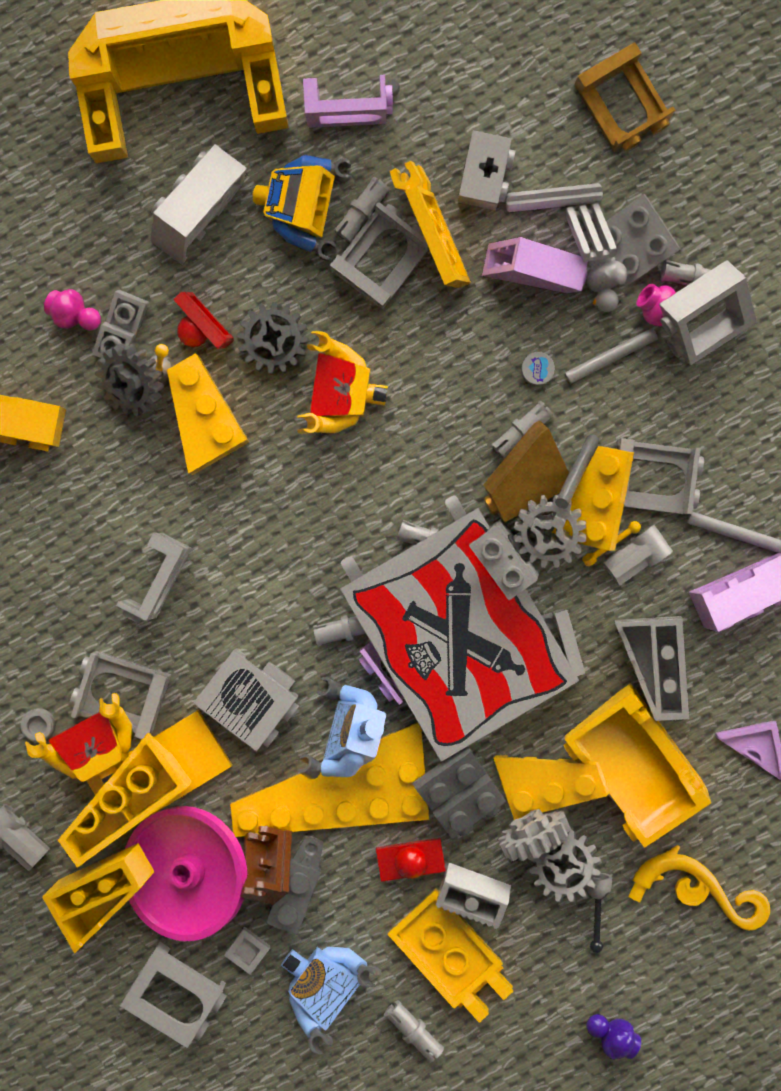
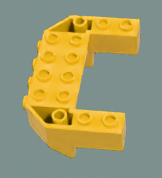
M160 0L95 12L68 51L69 75L77 90L87 150L96 164L128 158L116 94L120 92L244 70L253 123L257 134L289 128L268 15L246 0Z

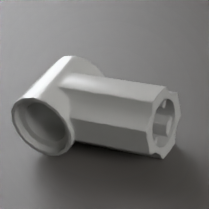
M654 524L644 529L645 532L641 535L632 537L630 539L631 543L602 562L619 586L647 566H654L673 552Z
M4 804L0 808V849L4 848L24 868L30 871L50 848L25 826L26 822L22 816L18 818L12 812L13 808Z

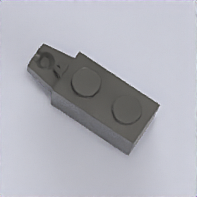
M305 835L296 853H291L289 893L274 905H271L266 924L298 935L321 873L320 858L323 841Z

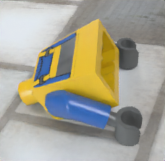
M303 155L286 164L284 168L274 169L271 172L269 186L256 185L253 190V202L256 205L264 206V216L272 220L273 229L288 243L309 252L315 250L320 259L328 261L332 258L324 256L321 252V247L329 245L336 248V245L331 240L319 242L316 237L322 238L334 179L337 182L344 183L349 181L351 177L348 174H341L338 168H350L351 162L344 158L333 164L330 159Z

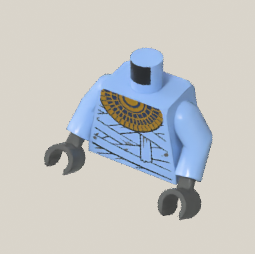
M322 677L321 680L328 682L329 687L326 692L317 691V693L330 700H336L340 697L341 701H338L322 763L308 754H303L299 759L307 763L308 766L305 769H297V771L308 779H315L320 773L327 777H352L361 766L375 759L380 739L384 732L386 713L377 710V702L370 692L348 685L342 687L338 681Z
M316 947L308 960L292 949L281 964L283 968L295 976L289 985V1001L299 1025L309 1038V1048L313 1053L323 1055L319 1048V1041L323 1039L327 1046H332V1037L321 1033L322 1028L325 1031L328 1029L359 985L364 988L375 987V984L369 980V973L374 976H381L380 968L376 966L367 967V962L350 948L326 947L322 950Z

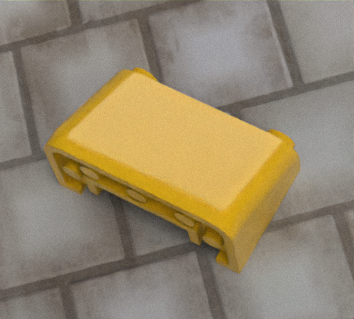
M631 684L617 692L565 735L566 743L564 748L574 761L578 759L583 763L588 760L599 761L609 794L624 813L626 823L623 824L624 830L633 842L639 840L644 848L711 804V799L704 782L661 723L655 721L650 708Z

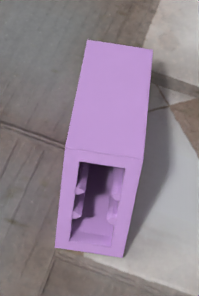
M518 237L488 244L482 276L563 293L582 291V287L587 279L586 268L588 261L583 262L582 257Z

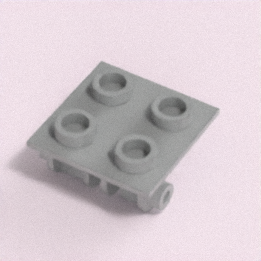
M645 194L606 221L617 247L615 260L624 264L627 269L625 287L666 259L668 260L680 250L677 242ZM595 228V230H596V232H597V235H598V237H599V239H600V242H601V244H602V247H603V249L605 250L604 245H603V243H602V240H601V238H600V235H599V233H598V230H597V228Z

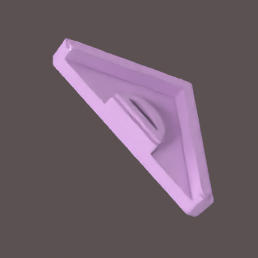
M776 721L715 733L717 739L781 780V742Z

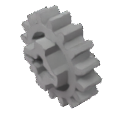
M541 495V501L538 505L532 500L528 501L530 511L521 509L518 516L523 521H515L514 529L521 531L514 536L515 542H523L519 549L520 554L529 552L530 563H533L537 558L541 559L542 568L546 567L548 561H553L555 568H558L562 558L568 563L572 562L571 552L581 553V546L577 542H586V534L579 532L586 528V521H577L581 516V510L571 511L572 501H570L566 509L559 508L555 503L558 495L554 496L552 502H548L545 495ZM547 511H553V512H554L553 514L544 515V516H542V515L540 514V513H542V512H547ZM567 519L571 523L573 529L572 536H570L569 532L564 529L565 521ZM552 526L556 528V534L544 535L545 529L549 530ZM528 527L536 534L534 544L529 538ZM559 548L556 551H547V549Z
M540 809L530 811L529 814L520 819H515L509 825L510 829L502 831L503 836L498 838L505 857H510L511 861L518 858L521 861L527 858L528 860H533L561 844L559 840L567 838V832L571 831V828L563 811L555 809L542 813Z
M571 830L567 838L559 840L561 843L559 845L561 846L560 851L554 855H549L550 852L543 853L539 858L531 860L537 864V867L529 870L532 876H539L534 885L537 888L546 886L543 895L547 898L555 893L557 903H561L564 896H567L571 904L575 903V895L580 894L584 899L588 898L585 889L589 887L596 890L597 886L592 879L593 877L599 878L602 876V873L595 869V866L602 863L601 858L592 857L597 851L595 845L586 847L587 837L583 835L579 840H576V833ZM577 848L584 853L587 864L576 859ZM566 859H569L571 865L576 868L567 869L565 874H563L561 869L555 865L565 864ZM544 869L555 874V886L546 878ZM577 878H583L578 885L570 888L571 882Z

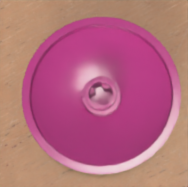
M176 806L164 809L149 816L137 826L130 836L125 849L139 843L154 870V873L144 885L129 899L132 908L139 918L158 934L179 941L204 939L230 923L244 901V898L240 897L248 874L243 850L229 827L213 814L190 806Z

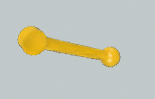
M637 521L630 522L628 528L618 535L616 544L630 534L638 533L641 530L640 523ZM598 549L594 553H588L582 558V561L586 566H591L597 561L599 556L608 550Z

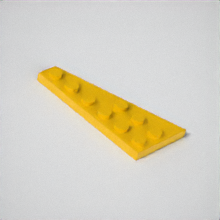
M416 722L382 737L375 759L361 766L352 777H327L320 773L317 778L308 779L302 774H296L284 781L232 802L230 806L233 834L235 837L245 836L248 832L258 833L259 826L297 832L429 820L428 805L413 785L414 781L425 774L421 726Z

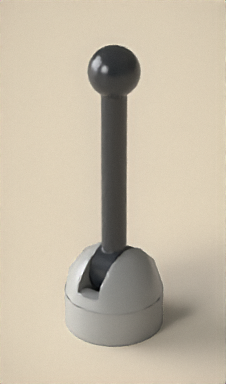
M602 873V876L599 878L593 877L592 881L597 886L596 890L589 887L586 888L588 894L595 899L594 940L590 943V949L594 953H599L603 949V944L600 941L601 900L610 894L612 888V876L606 873Z

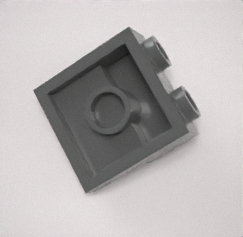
M468 746L453 754L413 782L417 792L452 839L457 835H468L473 830L476 822L485 816L493 817L497 815L501 810V805L507 802Z

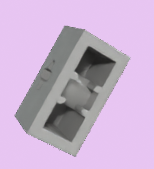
M472 131L458 203L496 210L498 201L505 202L509 183L503 182L505 169L512 170L516 150L510 149L512 138ZM485 165L492 166L490 178L483 177Z

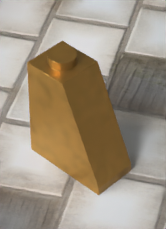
M540 420L529 428L483 484L488 494L483 499L492 515L498 513L504 522L518 516L521 509L529 510L528 501L532 500L538 505L541 501V495H545L548 500L559 494L569 474L549 428Z

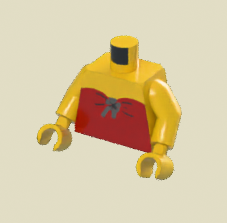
M312 331L311 334L319 337L318 346L307 344V348L311 351L323 353H318L310 413L297 416V418H304L308 425L306 429H298L297 431L299 434L313 432L338 433L355 425L359 417H364L366 403L385 406L388 386L369 384L370 369L366 367L365 360L349 346L331 339L325 332Z
M114 693L112 694L113 704H106L100 698L98 713L49 739L50 744H46L43 733H36L35 737L39 745L33 746L26 741L27 754L32 758H41L52 768L72 779H79L81 782L98 775L101 783L104 785L116 772L115 764L128 757L132 741V723L123 708L120 707L119 695Z

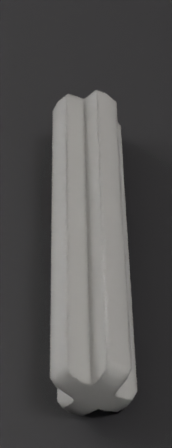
M597 183L512 192L506 195L505 203L508 212L601 202L603 190L601 184Z

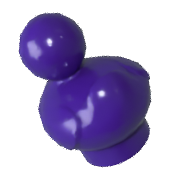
M600 1014L592 1015L588 1019L586 1024L588 1033L595 1038H601L602 1049L610 1059L615 1060L624 1057L632 1059L638 1054L641 1048V1037L634 1032V1027L628 1021L617 1018L608 1022Z

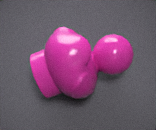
M649 284L641 291L636 304L643 310V316L647 323L658 327L662 326L660 319L663 318V314L659 304L676 293L672 287H657L654 284Z
M73 289L62 292L54 290L45 299L44 311L52 317L53 323L59 328L69 329L79 323L83 329L92 331L97 329L101 323L99 312L93 308H85L83 297Z

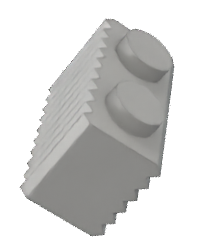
M449 863L440 885L436 906L438 908L443 907L444 911L449 909L450 913L455 911L456 915L462 914L463 918L468 916L469 920L474 918L475 922L480 921L482 925L487 923L488 927L493 925L494 929H497L501 924L509 903L511 885Z

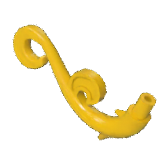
M679 845L661 855L648 859L640 866L632 879L635 883L628 897L641 902L646 889H650L653 882L664 879L661 876L662 873L670 870H681L690 873L697 879V885L693 888L690 887L691 880L687 876L679 879L674 888L676 897L683 904L698 906L705 901L710 892L729 920L747 931L762 927L770 915V904L767 898L761 892L748 890L740 893L735 898V904L740 906L745 902L752 903L755 908L754 914L751 918L747 919L738 916L715 876L697 860L678 854Z

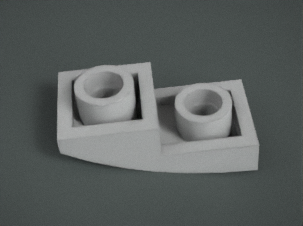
M121 290L115 291L106 322L101 324L92 355L103 358L102 353L112 347H116L121 343H124L126 347L133 344L149 302Z

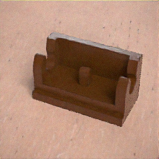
M259 826L258 833L248 832L245 835L244 856L248 875L240 897L274 905L289 893L292 831Z

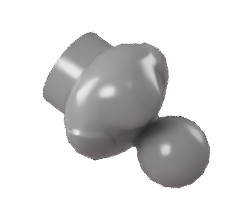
M615 257L589 261L588 264L591 271L587 277V285L592 291L598 293L593 304L597 305L601 311H613L619 301L616 292L611 290V288L626 282L627 269L624 264L616 261Z

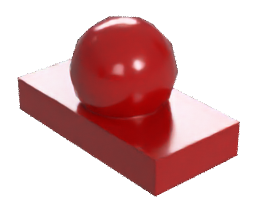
M180 292L173 299L187 315L181 319L177 326V335L183 344L189 347H199L208 338L217 349H224L234 341L233 336L193 292Z
M440 837L376 847L381 882L402 878L415 879L421 875L446 872Z

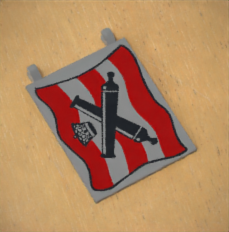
M451 496L444 502L455 522L363 575L351 556L341 561V565L351 583L340 588L440 761L447 759L579 681L527 590H523L511 600H508L469 547V544L486 533L490 527L479 508L466 514L456 496Z

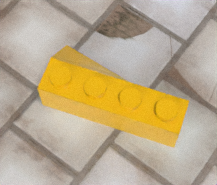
M147 733L90 803L61 835L58 842L78 868L187 789L192 780L174 755L150 733Z

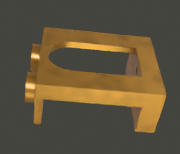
M635 42L578 75L574 84L613 152L621 148L625 152L631 150L642 142L640 137L649 131L653 135L661 132L670 125L669 119L676 111L674 107L667 110L638 61L642 53ZM622 71L647 113V122L629 133L618 127L595 88Z

